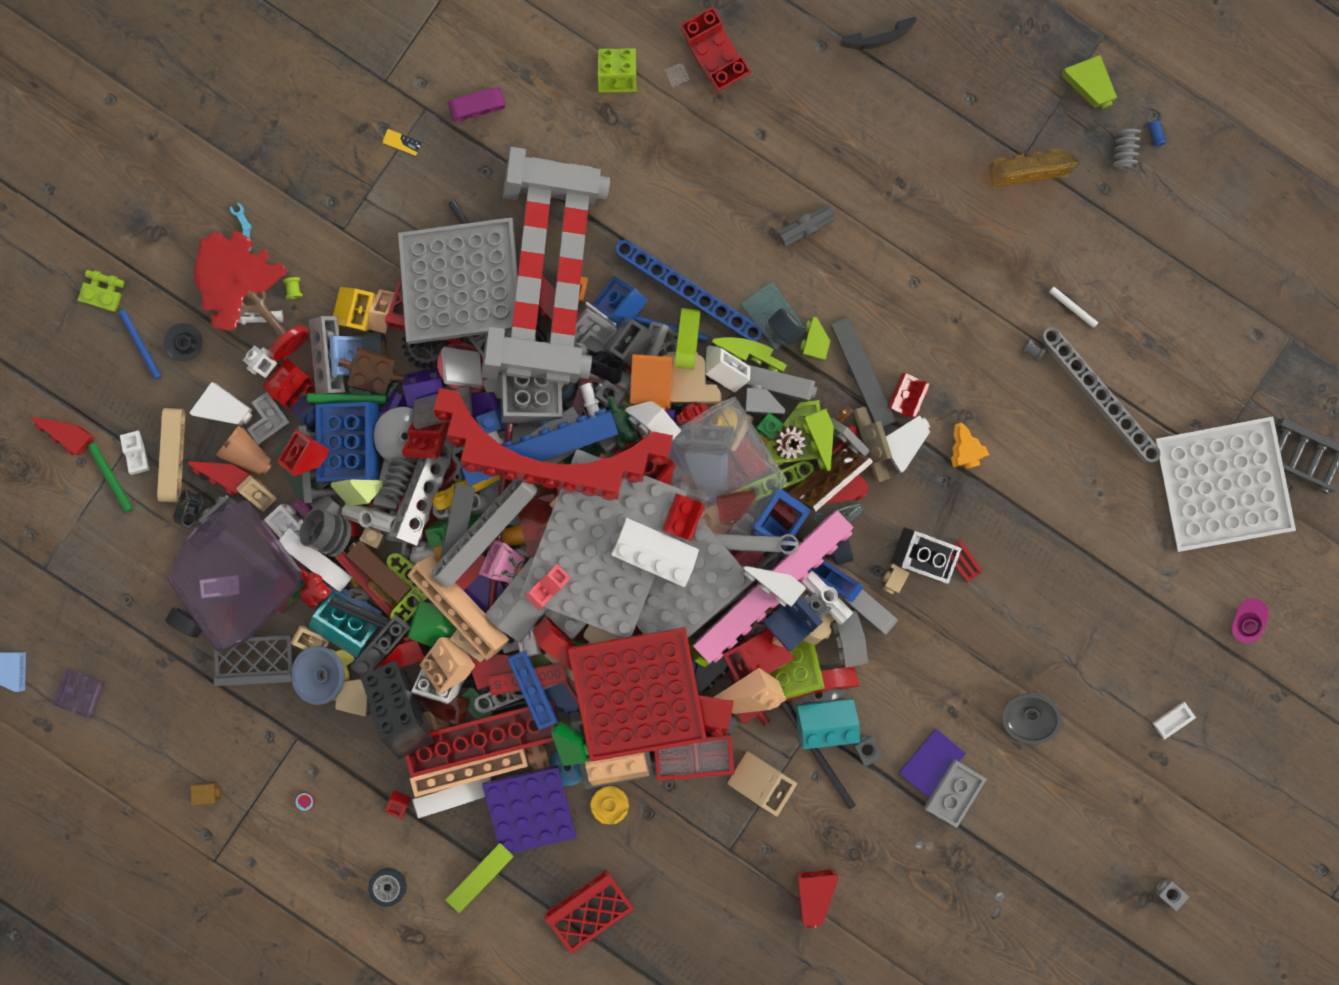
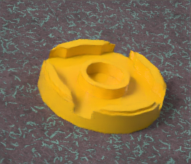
M611 785L604 786L598 789L592 796L591 812L599 822L603 824H617L626 816L629 808L628 797L620 788Z

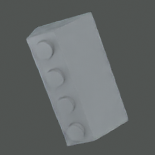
M535 555L529 559L485 614L497 628L520 643L548 610L545 607L538 610L531 602L519 598Z

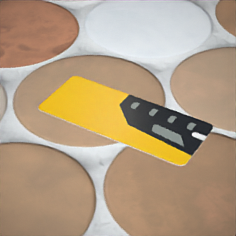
M390 129L387 130L383 139L384 144L415 156L421 145L420 141Z

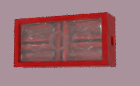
M731 733L722 736L706 735L707 742L655 750L657 781L735 774Z

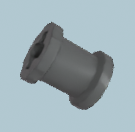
M1029 338L1021 352L1029 354L1038 362L1047 348L1039 346L1033 342L1032 338Z

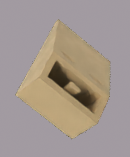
M746 751L734 771L735 774H732L727 782L735 790L777 817L798 784L794 779L749 751Z

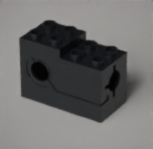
M396 660L360 677L380 740L398 759L434 743L417 694L411 692L414 687L411 678L406 672L404 673V670Z

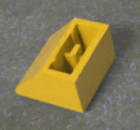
M340 287L333 316L338 317V326L369 333V310L377 295L355 288Z

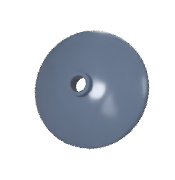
M322 646L310 647L302 651L295 659L291 672L292 684L298 696L305 702L314 705L326 704L334 700L344 684V667L340 658L332 650Z

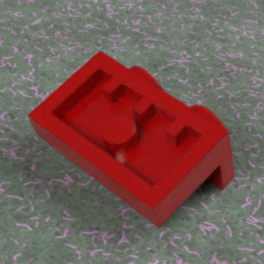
M676 493L662 530L691 541L705 504Z

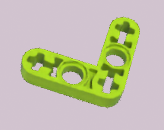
M393 553L387 559L388 567L412 589L394 608L390 618L392 619L397 615L396 612H402L405 607L411 611L410 614L406 611L402 616L404 618L403 621L407 622L417 606L411 607L408 605V598L414 596L418 602H425L428 597L417 585L413 584L412 580L406 577V571L412 569L415 565L403 554ZM399 557V563L402 566L408 564V566L403 569L402 573L399 571L400 569H402V567H400L399 565L394 566V561L392 558Z

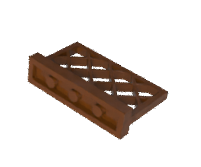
M842 446L832 455L831 470L825 473L824 469L821 470L818 467L787 494L809 509L817 511L872 463L870 457L851 452L847 446Z

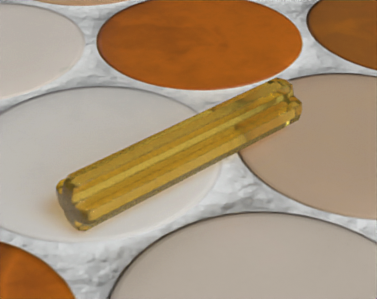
M372 579L368 581L367 587L394 609L400 603L396 602ZM404 607V610H403L402 612H400L399 614H400L401 616H403V614H404L406 611H408L409 614L411 613V611L407 610V609Z

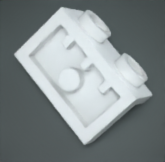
M280 504L264 521L281 538L288 528L299 535L303 519L297 517L296 510L291 505Z

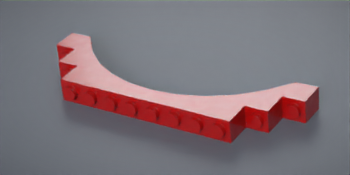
M439 388L434 406L436 418L441 421L451 420L447 433L449 443L457 447L464 446L461 465L466 471L473 473L476 471L484 472L485 475L492 477L496 475L503 476L505 479L512 481L515 479L523 480V482L531 485L535 483L542 484L550 489L554 487L562 488L570 493L574 491L581 492L589 497L594 495L601 496L609 501L619 499L623 478L633 483L643 482L648 461L656 465H668L673 443V435L653 431L632 448L610 458L580 464L541 462L517 454L502 446L484 432L470 415L459 392Z

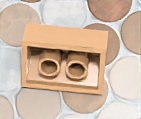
M645 752L590 762V757L588 756L585 762L588 779L592 786L650 776Z

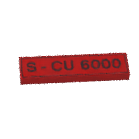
M561 662L534 667L542 687L568 682L566 666ZM513 671L488 676L491 696L521 691Z

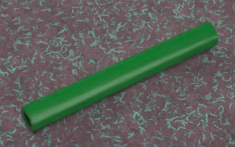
M307 394V403L372 402L386 404V395Z
M95 442L89 444L87 449L124 513L133 509L131 503Z

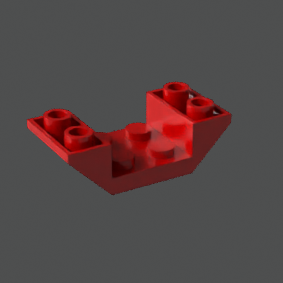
M711 7L684 22L680 27L690 50L705 76L719 92L750 74L751 70L744 58L738 55L722 27V20L715 8Z

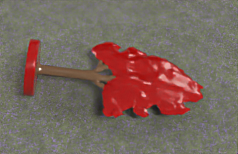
M232 231L231 240L224 238L220 232H211L206 239L201 238L197 259L195 260V277L193 279L197 284V289L202 292V309L205 311L216 310L218 312L216 315L210 316L211 325L216 329L233 330L236 328L240 315L248 311H255L268 322L279 336L269 350V355L273 360H282L299 349L310 335L307 327L300 325L286 331L265 305V290L269 289L282 276H285L287 272L283 264L277 262L275 265L264 263L268 260L267 250L261 249L259 254H250L248 251L253 243L241 232ZM245 297L251 298L254 305L243 304V299Z

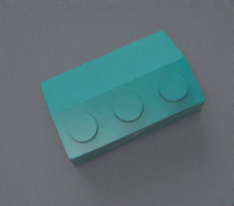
M332 591L312 616L308 628L357 659L378 626L331 607L330 601L333 596L346 600Z
M853 698L796 705L798 742L803 750L860 743V726Z

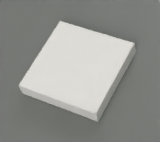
M448 347L442 348L444 383L480 389L483 386L480 353Z

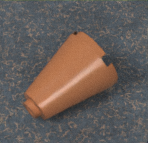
M238 425L216 454L219 458L258 475L261 473L266 474L272 466L269 463L271 459L240 425Z

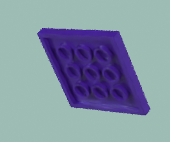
M558 765L482 783L498 844L501 843L510 853L576 838Z

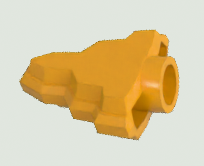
M962 422L954 425L953 436L955 444L952 447L953 456L951 457L953 468L964 465L965 469L981 465L979 460L989 456L986 446H981L979 440L971 436L969 429Z

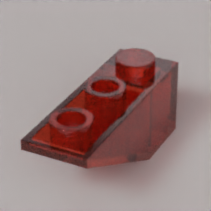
M417 695L420 705L440 720L458 725L467 716L468 698L457 695L447 704Z

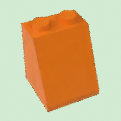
M633 354L630 404L632 406L653 401L663 408L665 412L666 409H671L675 364L672 357Z

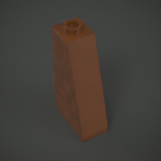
M355 541L348 548L349 552L346 556L396 602H401L412 588L388 567L385 559L366 543Z

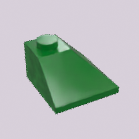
M419 601L407 638L432 648L439 638H451L457 628L434 604Z

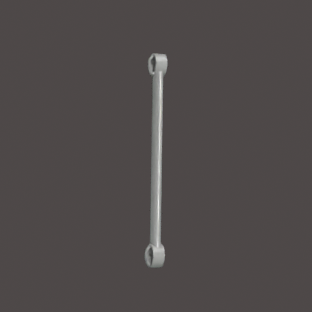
M715 534L728 550L782 552L785 555H793L799 549L798 540L790 534L782 537ZM786 539H793V540L796 541V542H793V541H784V540H786ZM782 545L795 546V548L787 552L782 549Z

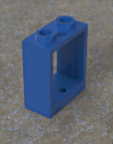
M774 488L750 525V528L754 530L753 534L756 536H774L762 528L761 525L779 499L799 513V516L787 533L795 536L811 509L780 488ZM782 545L783 549H787L788 545Z

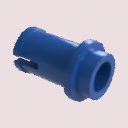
M1160 121L1148 124L1153 138L1152 144L1155 147L1166 144L1167 137L1163 134Z

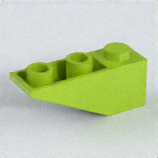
M827 409L805 417L802 428L805 434L809 433L812 440L809 443L812 451L818 454L819 459H817L820 469H824L825 473L831 470L834 426Z

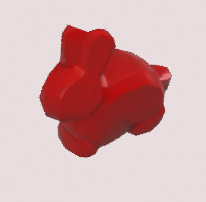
M301 567L297 569L298 576L305 581V585L301 588V599L308 607L313 609L332 590L322 582L323 578L315 572L309 573Z

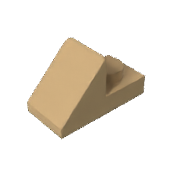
M251 475L236 488L240 494L263 512L277 499L259 479H254Z

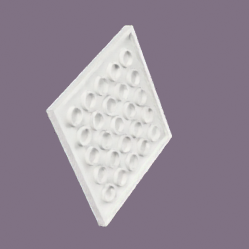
M1273 417L1155 439L1156 445L1161 452L1159 461L1177 552L1296 531Z

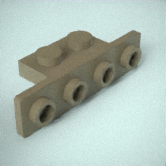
M867 406L854 409L855 420L858 424L864 445L870 450L867 457H870L872 460L870 465L875 481L878 483L888 480L890 476L885 460L892 458L882 423L881 421L872 422Z

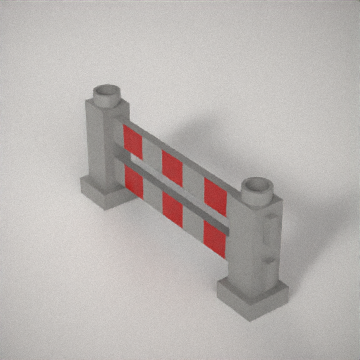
M510 147L506 165L503 198L518 200L520 193L527 194L511 338L504 337L505 329L489 327L485 340L481 377L497 380L498 374L501 372L506 373V376L527 379L536 377L546 379L545 381L562 384L576 383L578 378L589 379L592 356L583 355L582 348L574 347L588 205H595L596 199L607 200L610 177L600 176L601 169L590 166L566 164L534 157L528 158L525 157L526 149ZM555 198L565 200L550 343L535 341L550 199Z

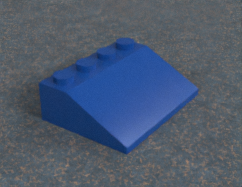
M372 402L316 404V440L329 449L326 460L322 462L320 467L316 468V482L379 480V453L373 440L374 427L379 419V404Z

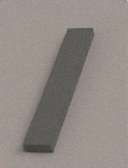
M847 317L831 324L874 422L881 421L883 427L895 422L891 409L887 408L886 398L850 318Z

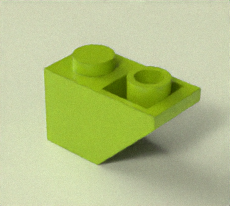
M813 317L811 321H807L805 332H808L806 339L802 340L800 350L803 351L802 356L825 361L830 339L818 318Z

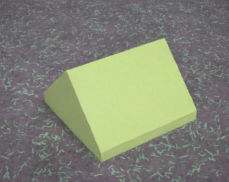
M345 480L332 482L331 487L348 506L368 504L379 492V488L383 487V481Z

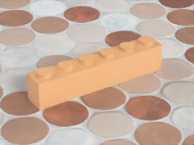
M429 555L415 564L407 576L486 660L501 651L509 641L508 637L485 616V613L458 584L454 583L451 587L445 588L431 577V571L437 564L433 557Z
M521 749L412 777L410 781L414 796L418 797L524 768L529 765L526 750Z

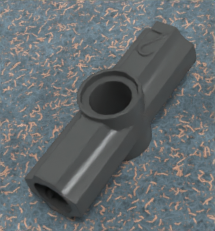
M826 205L812 214L808 213L800 217L792 225L780 230L778 235L784 246L787 247L801 238L813 235L821 227L836 220V217L830 206Z

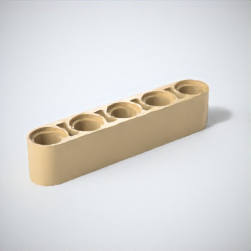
M164 408L162 411L157 491L159 502L178 503L181 494L185 433L184 409Z

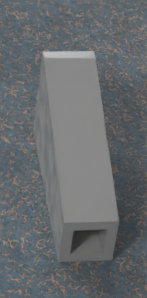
M748 365L750 366V381L744 386L762 385V389H767L772 394L801 402H808L810 399L813 400L817 391V387L814 386L815 381Z

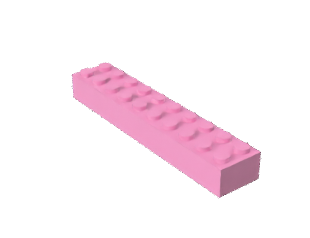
M838 510L833 511L799 543V549L795 554L786 555L770 571L789 574L797 581L802 582L809 575L807 571L810 568H817L824 561L822 557L826 553L832 554L838 548L836 544L840 540L845 541L853 534L851 530L854 527ZM758 582L693 643L694 648L709 664L712 661L716 663L723 656L722 651L724 649H731L738 642L736 638L740 634L746 635L752 629L750 625L755 620L757 622L761 621L766 616L765 611L769 607L773 609L779 604L774 599L777 595L772 591L770 594L759 587L761 583Z

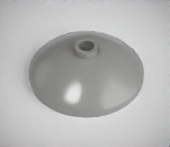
M393 408L385 412L378 419L374 427L373 440L378 453L390 463L394 459L405 460L412 464L419 460V458L404 457L401 452L409 439L408 436L406 440H403L401 434L403 432L407 433L413 422L414 409Z

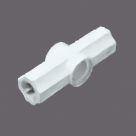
M345 504L342 508V515L345 519L357 522L363 527H373L386 532L391 531L396 518L395 515L382 512L379 508L375 507L368 508L362 505L348 506Z
M813 571L800 582L811 595L815 593L827 607L830 606L832 608L828 613L840 625L853 614L838 598L837 591L833 587H828ZM824 595L829 598V601L824 598Z

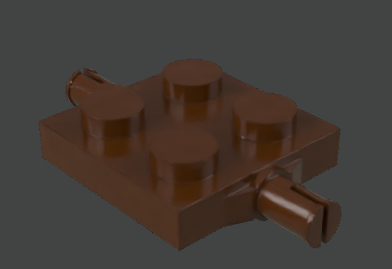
M357 348L352 361L340 358L338 367L349 369L350 376L347 385L385 395L391 380L403 383L404 375L393 373L394 357Z

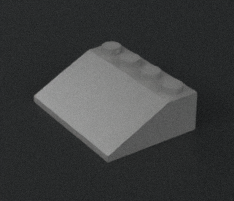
M500 372L501 423H527L562 418L561 383L545 381L546 379L536 377L527 379L506 376V373Z

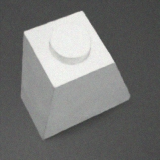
M211 382L190 411V414L196 417L243 425L249 422L253 410L218 384Z
M921 416L916 417L886 436L892 455L890 460L899 473L905 471L930 433L928 421L925 418H921Z

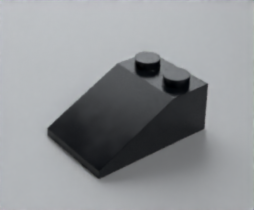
M904 527L891 563L949 584L962 548Z

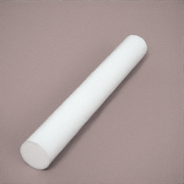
M1053 287L1049 291L1051 295L1092 328L1098 324L1094 318L1058 289Z

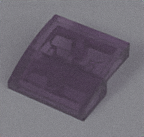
M66 668L53 705L75 714L92 718L105 682L90 675H84L73 669Z

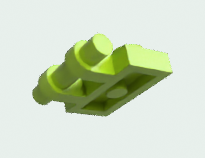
M87 270L85 277L92 279L91 284L83 282L78 301L116 312L122 294L115 292L116 286L123 288L125 281L113 275H103L102 272L97 270L94 272ZM99 283H107V289L98 287Z

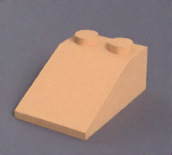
M760 668L713 697L734 701L733 714L771 710L786 700L779 681Z

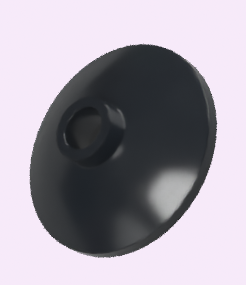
M186 323L176 324L171 327L164 338L166 352L177 361L185 362L198 356L203 346V339L199 330ZM187 340L188 345L184 347L182 342Z

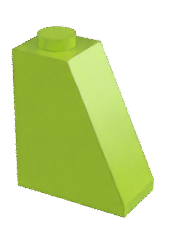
M1101 55L1065 68L1061 73L1062 77L1095 109L1099 107L1102 109L1108 108L1113 105L1112 102L1117 98Z

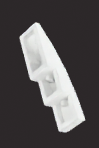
M290 528L277 542L279 546L311 571L319 574L324 581L339 592L353 578L325 554L302 545L300 536Z
M487 777L412 799L417 818L485 797L482 783L491 781V778Z

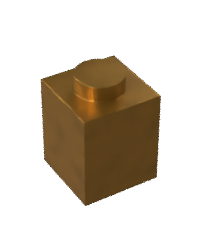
M218 782L195 783L190 786L192 805L215 804L219 802V798L222 796L221 787H218Z

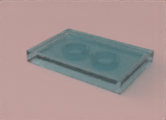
M773 282L741 304L754 323L761 328L762 334L774 350L786 343L768 323V320L780 308L788 312L803 329L806 328Z

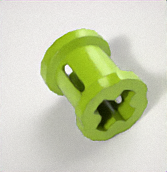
M300 277L283 279V283L286 285V299L303 297L299 287Z

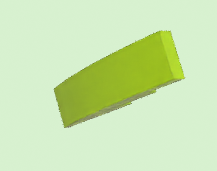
M499 843L446 898V901L460 913L514 856Z

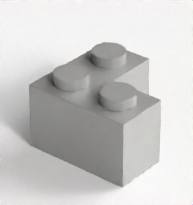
M853 610V614L843 624L840 625L836 620L835 623H832L834 635L838 634V637H836L838 649L841 648L838 650L839 659L844 661L846 668L868 663L865 635L857 610Z

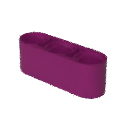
M500 87L448 101L453 122L492 113L506 107Z

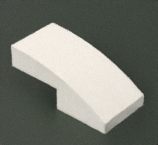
M135 431L120 435L129 474L134 475L149 471V463L140 432Z

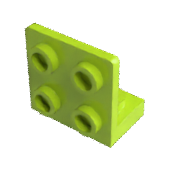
M635 48L598 49L599 93L637 92Z

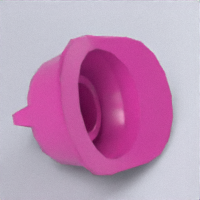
M1257 598L1246 599L1238 608L1232 625L1233 635L1238 641L1253 643L1262 636L1269 617L1268 607L1262 600Z

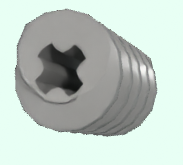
M1122 129L1116 133L1118 139H1116L1115 143L1118 146L1115 147V152L1117 153L1114 155L1116 161L1113 163V166L1124 171L1137 170L1132 165L1138 163L1133 157L1139 156V153L1134 152V149H1138L1140 146L1134 143L1140 141L1141 138L1136 137L1135 134H1140L1141 130Z

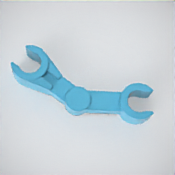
M237 203L240 211L236 213L232 207H230V211L238 217L242 224V234L250 239L252 226L244 215V207Z

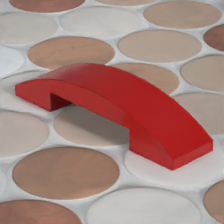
M855 667L823 670L821 674L825 688L792 697L785 701L839 688L844 690L859 687Z

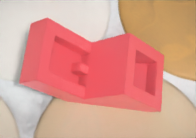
M556 564L532 587L525 597L540 610L571 577Z

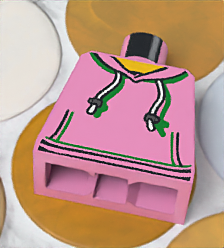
M493 540L479 574L491 579L511 583L523 568L525 558L505 543Z

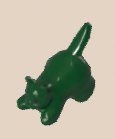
M609 396L608 404L618 429V435H615L617 446L620 450H625L626 444L632 445L640 441V436L632 427L628 419L629 414L625 411V408L618 407L614 398Z

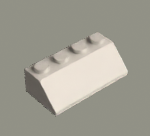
M626 518L610 554L685 587L694 568L699 549Z

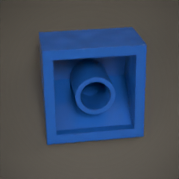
M613 276L592 306L619 326L624 317L634 319L648 300L634 287Z

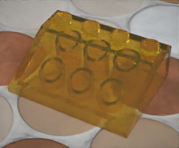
M1054 149L1050 151L1051 153L1043 154V151L1034 152L1032 156L1024 157V154L1013 156V159L1007 160L1005 157L996 158L989 165L992 186L996 188L1068 177L1080 165V162L1068 150L1062 151V149Z

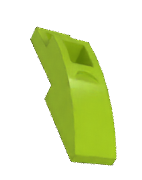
M734 337L715 338L712 341L714 347L722 348L741 361L746 362L748 356L752 357L751 361L761 365L764 363L769 366L768 370L783 373L787 366L783 362L771 357L770 355L774 349L764 344Z

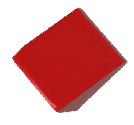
M394 790L389 798L385 812L403 819L411 797Z

